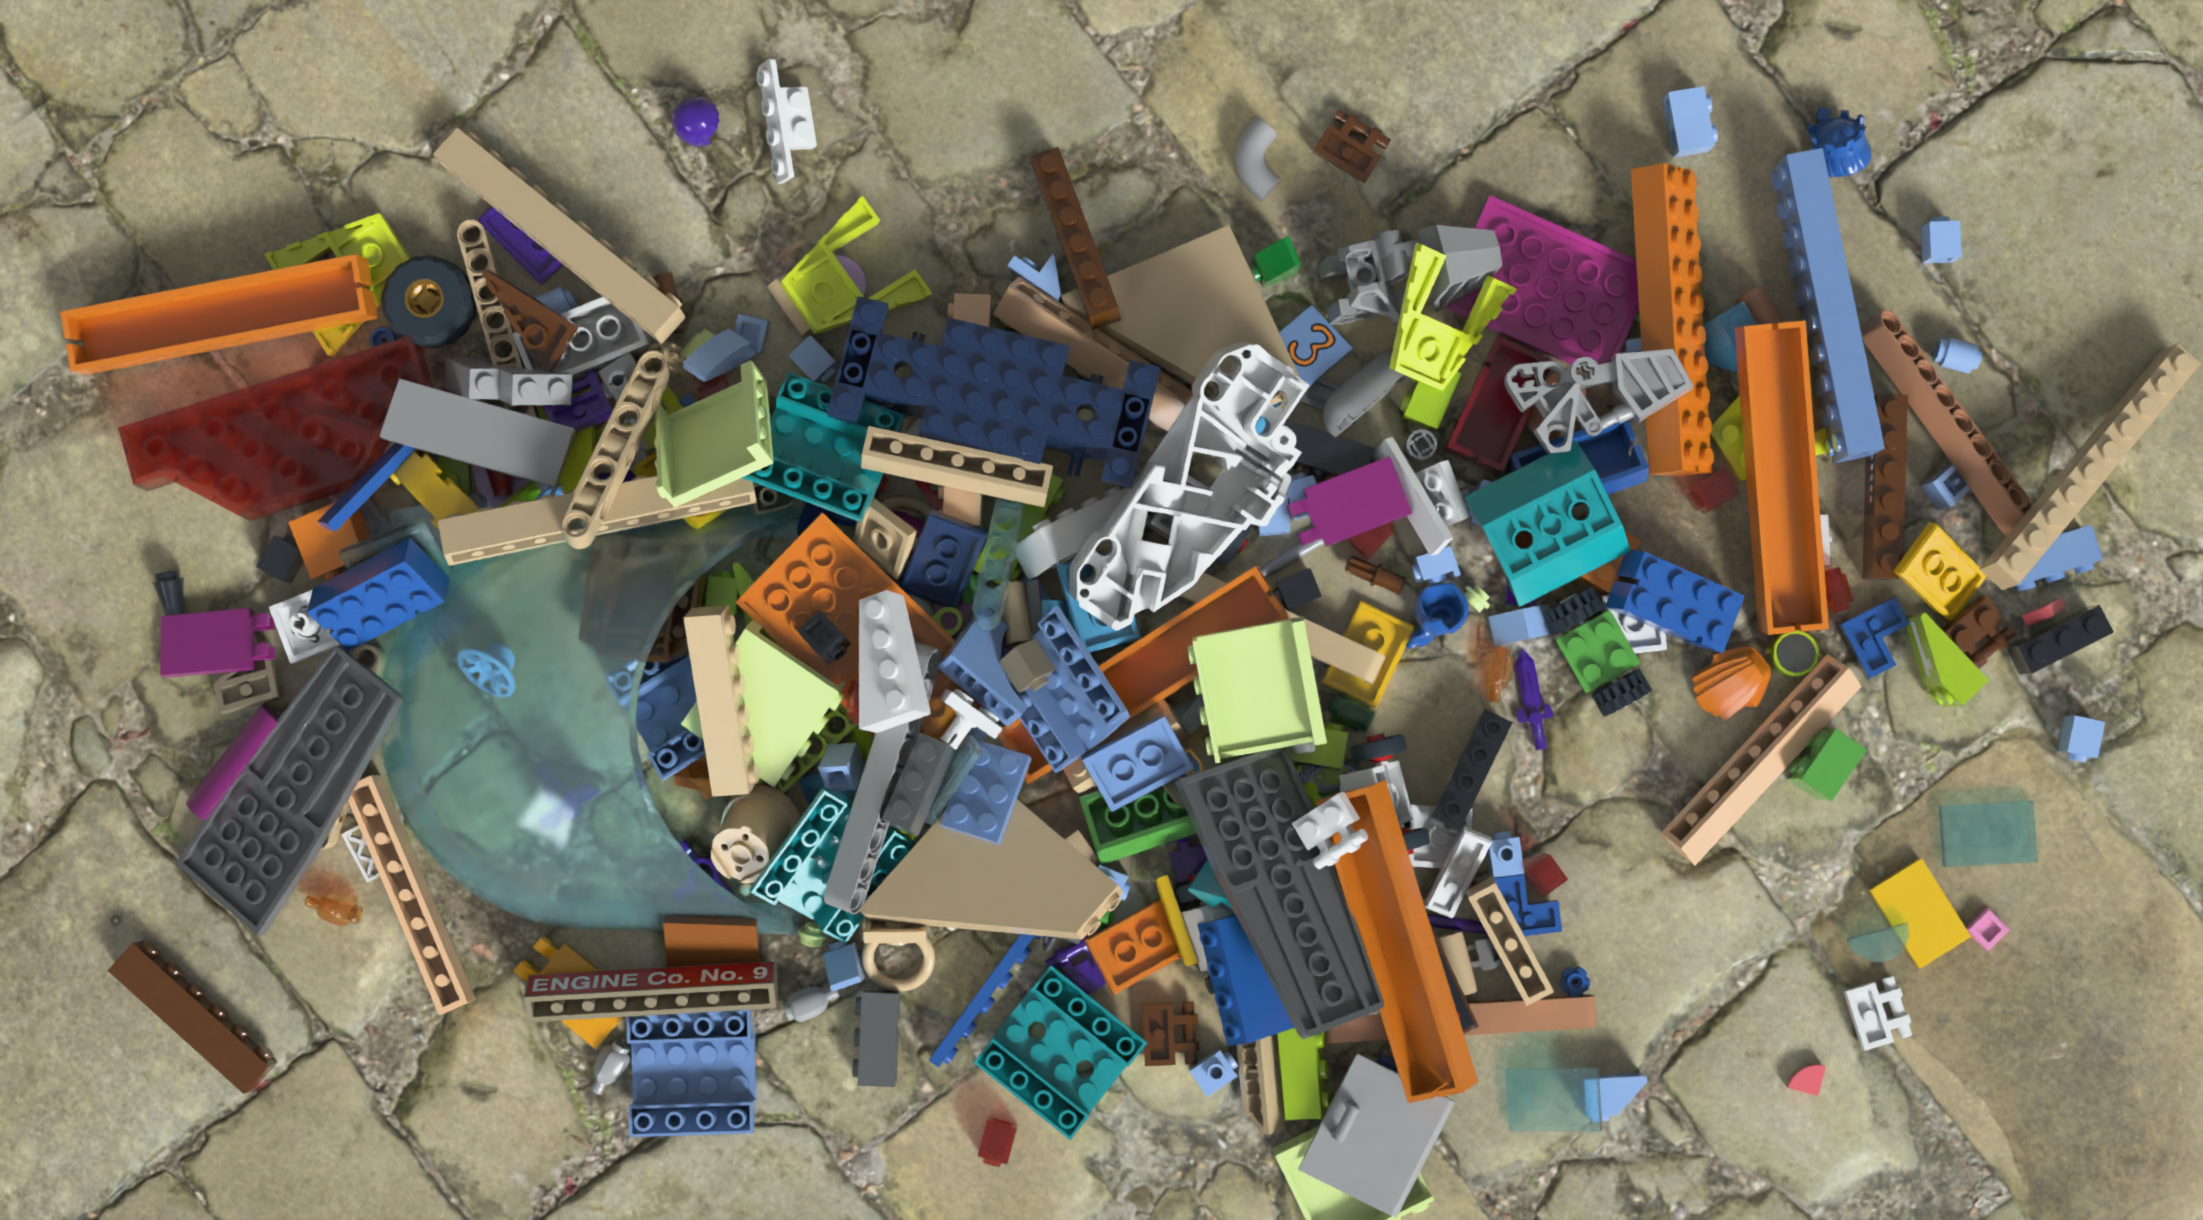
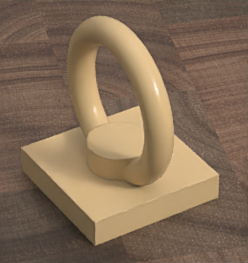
M893 496L881 502L873 498L861 522H857L853 542L876 565L897 580L903 576L911 550H914L918 538H915L917 531L890 510L909 508L927 517L930 508L933 510L934 508L929 503L911 496Z
M866 917L863 932L862 964L870 980L879 987L894 992L909 991L922 985L931 975L935 965L934 948L927 937L929 926L872 921ZM879 943L893 946L916 943L922 951L923 963L915 975L906 979H892L883 975L877 969L874 962L875 949Z

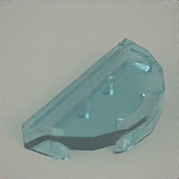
M1908 922L1847 938V941L1852 950L1862 958L1872 962H1887L1899 956L1909 939Z

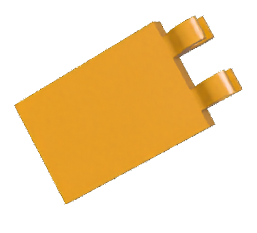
M545 936L541 937L533 946L536 951L550 959L544 969L539 972L530 963L523 960L513 970L514 973L526 981L528 975L600 971L568 943H564L559 949ZM623 1017L561 1021L594 1049H597Z

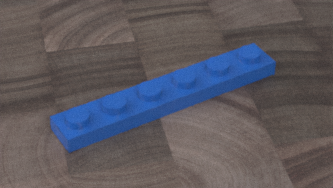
M1019 935L929 1059L931 1063L939 1068L943 1061L946 1064L951 1062L959 1050L955 1047V1044L961 1036L965 1039L970 1036L977 1026L973 1022L974 1018L979 1012L984 1015L995 1001L991 997L997 987L1002 990L1005 988L1013 976L1009 970L1015 962H1018L1020 965L1024 962L1031 952V949L1027 947L1034 937L1039 940L1042 936Z

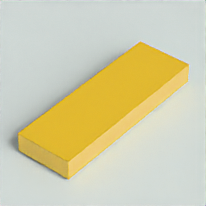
M1164 875L1155 878L1156 880L1154 881L1183 964L1185 966L1197 964L1198 961L1169 877Z

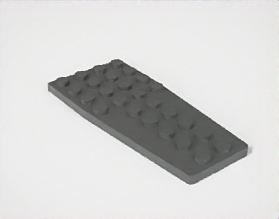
M339 647L333 648L277 720L278 724L208 819L202 822L175 864L256 935H265L315 860L403 703L402 694L348 650Z
M1287 747L1261 751L1179 779L1175 784L1211 868L1299 1037L1307 1039L1381 1009L1384 1006V1001L1355 919L1348 909L1335 864L1332 866L1326 865L1321 869L1316 868L1313 858L1320 855L1319 847L1316 846L1307 850L1292 824L1314 808Z

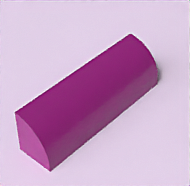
M261 704L187 799L186 805L201 820L208 819L278 724L277 720L280 718V715L266 704Z

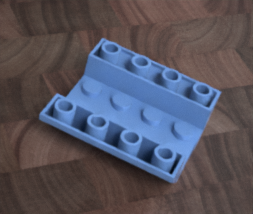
M1059 606L1054 607L1037 623L1041 630L1030 639L1036 638L1056 669L1047 677L1049 682L1034 692L1029 688L1018 693L1006 674L1015 693L1028 706L1019 719L1055 773L1096 748L1130 717L1128 710Z
M689 653L667 663L631 660L604 676L618 703L626 708L650 751L647 755L661 780L664 781L706 755L703 739L681 725L697 701Z
M751 1010L626 1017L627 1044H631L633 1103L628 1106L629 1137L754 1133L757 1076L756 1038Z

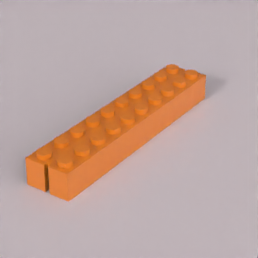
M1666 163L1631 169L1641 349L1642 351L1673 349L1693 384L1691 391L1646 418L1649 474L1677 477L1712 473L1714 454L1710 445L1712 423L1708 413L1710 392L1707 388L1706 380L1708 361L1705 357L1704 343L1706 341V331L1703 327L1702 315L1705 305L1701 296L1703 273L1699 266L1701 242L1697 233V221L1699 219V211L1695 200L1697 180L1694 176V170L1682 167L1677 168V166Z
M353 254L60 311L64 338L84 342V346L72 343L66 344L70 372L89 375L378 319L374 292L367 289V287L372 286L368 259Z
M1806 320L1735 327L1758 632L1771 635L1792 633L1795 630L1802 632L1829 629Z
M1254 566L1098 666L1129 712L1130 717L1123 724L1193 682L1194 676H1199L1197 664H1190L1187 647L1193 645L1192 638L1194 636L1291 619L1277 595L1269 596L1268 593L1273 591L1259 567ZM1019 718L1008 727L1006 725L1002 727L998 737L1004 747L1016 752L1021 751V753L1032 758L1025 776L1027 784L1037 781L1053 770Z
M1386 780L1346 790L1344 792L1360 818L1352 823L1351 826L1355 832L1359 829H1364L1368 839L1361 843V847L1353 853L1347 852L1340 856V860L1335 863V867L1348 909L1355 919L1384 1001V1006L1379 1010L1407 1102L1412 1103L1433 1099L1436 1096L1443 1097L1463 1093L1477 1084L1478 1079ZM1338 793L1317 800V807L1326 802L1327 800L1331 799ZM1338 832L1330 837V839L1336 845L1341 841V836Z

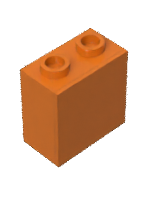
M336 502L288 522L311 579L324 578L325 581H328L341 574L342 570L349 567L353 568L378 555L359 508L337 531L326 530L317 522Z

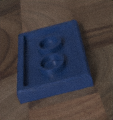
M930 508L899 587L909 594L957 609L989 529Z

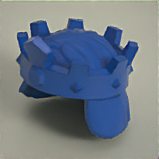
M1819 107L1815 114L1819 123L1816 126L1811 123L1807 129L1810 133L1809 138L1812 149L1823 148L1828 176H1849L1858 173L1868 166L1872 153L1865 136V117L1859 114L1855 119L1850 117L1849 110H1841L1840 117L1831 118L1830 109Z

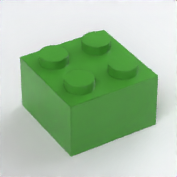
M1836 728L1822 729L1810 740L1807 745L1808 748L1803 755H1798L1791 762L1788 771L1791 773L1786 779L1816 800L1833 801L1867 749Z

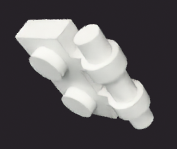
M1344 791L1292 823L1307 850L1316 846L1319 847L1320 855L1313 858V863L1318 869L1326 865L1332 866L1340 860V856L1347 852L1353 853L1361 847V843L1368 839L1364 829H1359L1355 832L1351 824L1360 818ZM1339 832L1341 841L1334 845L1330 837Z
M1893 975L1882 978L1885 988L1882 992H1878L1875 982L1843 990L1861 1049L1864 1051L1894 1042L1891 1030L1895 1028L1898 1029L1900 1038L1912 1036L1909 1026L1911 1018L1909 1013H1905L1901 1000L1903 993L1901 987L1896 985ZM1888 1001L1893 1013V1017L1887 1019L1882 1003Z

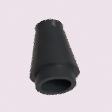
M179 570L154 574L155 582L152 583L165 616L184 613V577H180Z

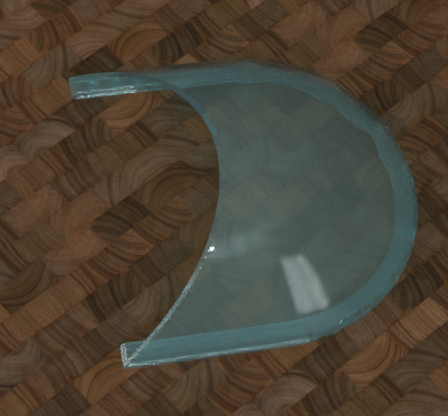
M739 506L728 509L698 529L690 526L681 518L597 535L593 542L583 549L573 548L568 542L450 566L446 561L440 568L450 578L445 602L424 613L419 610L418 616L400 624L388 654L383 680L403 696V703L381 740L384 766L392 792L403 817L417 840L434 861L455 881L477 897L506 912L553 926L580 929L664 931L663 920L665 915L757 918L758 934L798 935V911L783 903L773 905L771 903L741 901L704 872L671 834L655 806L644 777L638 750L636 714L640 683L648 655L662 625L683 595L705 572L722 558L755 537L797 539L812 523V508H786L785 510L755 516L751 507Z

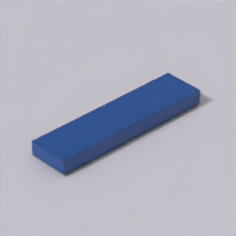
M394 443L317 522L326 530L337 531L417 449Z

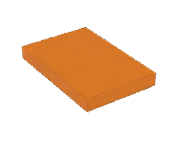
M1161 898L1083 940L1112 995L1181 958Z

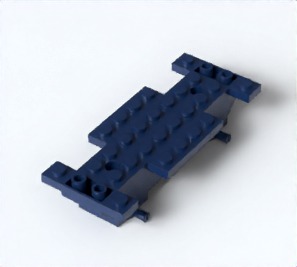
M857 297L827 411L828 417L858 424L864 400L903 414L904 418H921L922 422L918 437L1016 457L1036 464L1042 462L1045 446L1047 445L1048 449L1064 452L1071 457L1068 475L1072 476L1074 466L1076 465L1074 477H1079L1083 460L1095 459L1105 462L1101 478L1102 482L1132 489L1161 367L1130 360L1124 388L1102 385L1104 377L1098 375L1096 383V374H1091L1090 382L1063 376L1070 349L1069 345L949 317L941 347L923 343L925 335L920 333L918 338V332L912 333L911 340L882 333L889 308L888 303ZM906 366L912 369V373L907 378H899L895 375L897 369ZM1082 409H1089L1093 412L1094 417L1089 421H1082L1077 417V413Z

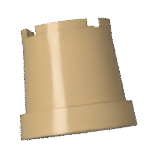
M755 785L749 794L732 795L723 811L720 829L712 843L711 860L715 868L728 879L734 877L740 879V883L755 882L801 818L792 800L781 791L766 785Z

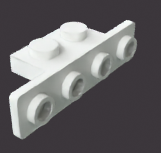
M768 59L758 66L757 82L762 91L763 100L761 108L763 115L766 116L768 128L766 139L767 143L771 146V170L776 177V183L783 184L794 177L790 150L813 149L817 146L808 88H780L776 60Z

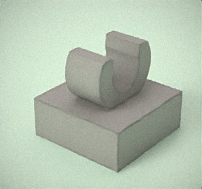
M1488 935L1467 946V951L1476 950L1479 959L1471 962L1472 967L1481 966L1482 971L1503 964Z

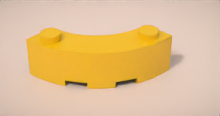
M417 449L390 478L397 485L402 483L435 517L431 520V523L439 530L437 520L445 519L450 514L461 513L466 515L476 513L480 507L450 477L444 480L440 476L443 473L442 468L427 451Z

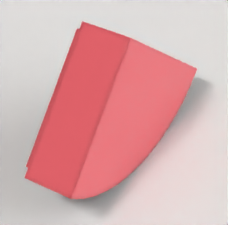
M2058 598L2022 615L2025 624L2030 626L2052 618L2063 611L2065 605L2062 599Z
M1811 1064L1801 1068L1789 1078L1786 1087L1818 1096L1826 1066Z

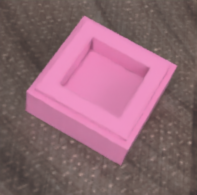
M1984 907L1965 926L1971 937L1985 951H1989L2010 930L1987 907Z

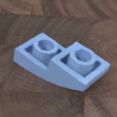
M728 328L697 348L683 362V368L698 379L706 382L726 373L729 361L749 353L750 342Z

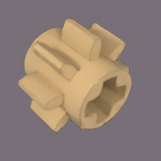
M665 340L662 344L655 343L648 349V351H659L665 356L670 376L676 375L682 369L684 358L679 355L682 348L675 343H669ZM652 367L648 371L650 373L658 372L661 368Z

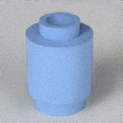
M562 286L535 297V299L560 314L577 306L571 290L565 291Z
M1951 337L1947 339L1939 338L1933 353V361L1939 363V366L1967 374L1972 369L1978 368L1982 358V352L1978 351V344Z

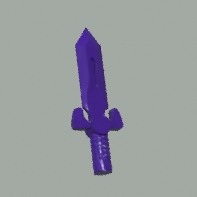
M1522 649L1515 665L1523 707L1528 709L1529 717L1525 716L1522 708H1519L1517 711V722L1530 723L1535 751L1547 749L1542 721L1543 719L1553 717V711L1550 705L1546 703L1543 706L1544 713H1540L1539 707L1542 705L1535 663Z

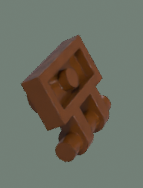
M1339 109L1334 119L1343 124L1341 130L1329 124L1313 153L1365 184L1381 158L1380 154L1371 149L1376 144L1386 150L1391 139L1381 134L1382 130L1376 126L1371 128L1358 120L1359 116L1352 112L1348 114ZM1351 130L1366 138L1365 143L1361 144L1348 136Z
M1981 595L1942 628V631L1979 669L1987 663V658L1997 650L2002 651L2007 647L2008 641L2016 635L2009 626H2006L2000 632L1997 631L1995 627L2004 621V618L1990 598L1985 595ZM1986 636L1989 641L1978 650L1975 644Z
M1194 1001L1182 1002V1014H1173V1002L1142 1003L1144 1040L1147 1041L1144 1047L1145 1066L1176 1065L1175 1053L1184 1052L1185 1064H1196V1051H1199V1041H1196L1195 1024L1198 1023V1013H1195ZM1183 1024L1184 1041L1175 1042L1174 1025Z

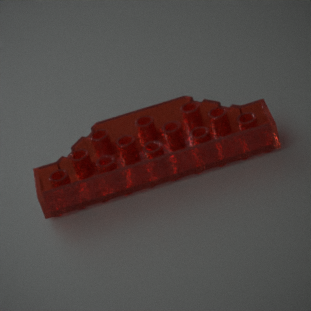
M412 336L404 337L118 427L133 485L145 491H150L178 483L248 521L347 491L384 454L390 441L382 439L380 433L398 380L403 379L434 388L423 349L414 342Z

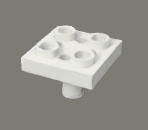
M1449 460L1439 462L1415 473L1447 527L1470 518L1463 501L1465 499L1464 496L1468 495V489L1459 490V488L1467 485L1461 480L1456 481Z
M313 590L269 607L290 664L298 663L341 646L329 634L331 628L326 630L322 628L306 612L308 608H303L304 606L308 607ZM317 634L320 639L317 643H314L313 641H316L317 637L313 636Z
M945 689L939 697V700L956 711L955 715L957 717L943 736L940 737V739L947 744L949 743L955 750H957L959 744L972 727H978L994 739L1001 732L1002 728L996 724L999 718L983 707L976 710L971 706L974 700L961 690L955 689L952 692Z

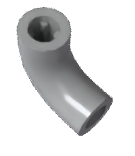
M1255 116L1245 127L1236 143L1234 162L1239 179L1254 196L1263 201L1281 180L1266 165L1264 159L1267 148L1278 135L1266 122Z

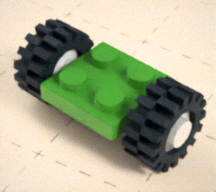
M1590 586L1577 594L1575 593L1565 598L1544 613L1556 634L1576 624L1577 628L1556 639V642L1585 693L1609 682L1605 687L1600 688L1591 695L1604 717L1634 703L1651 692L1652 689L1640 668L1620 678L1619 675L1641 663L1610 609L1589 621L1586 619L1605 607L1594 587Z

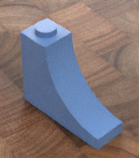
M985 606L969 620L937 668L1008 727L1023 715L1028 706L1015 693L1006 677L1004 669L999 663L1002 659V640L1008 625Z

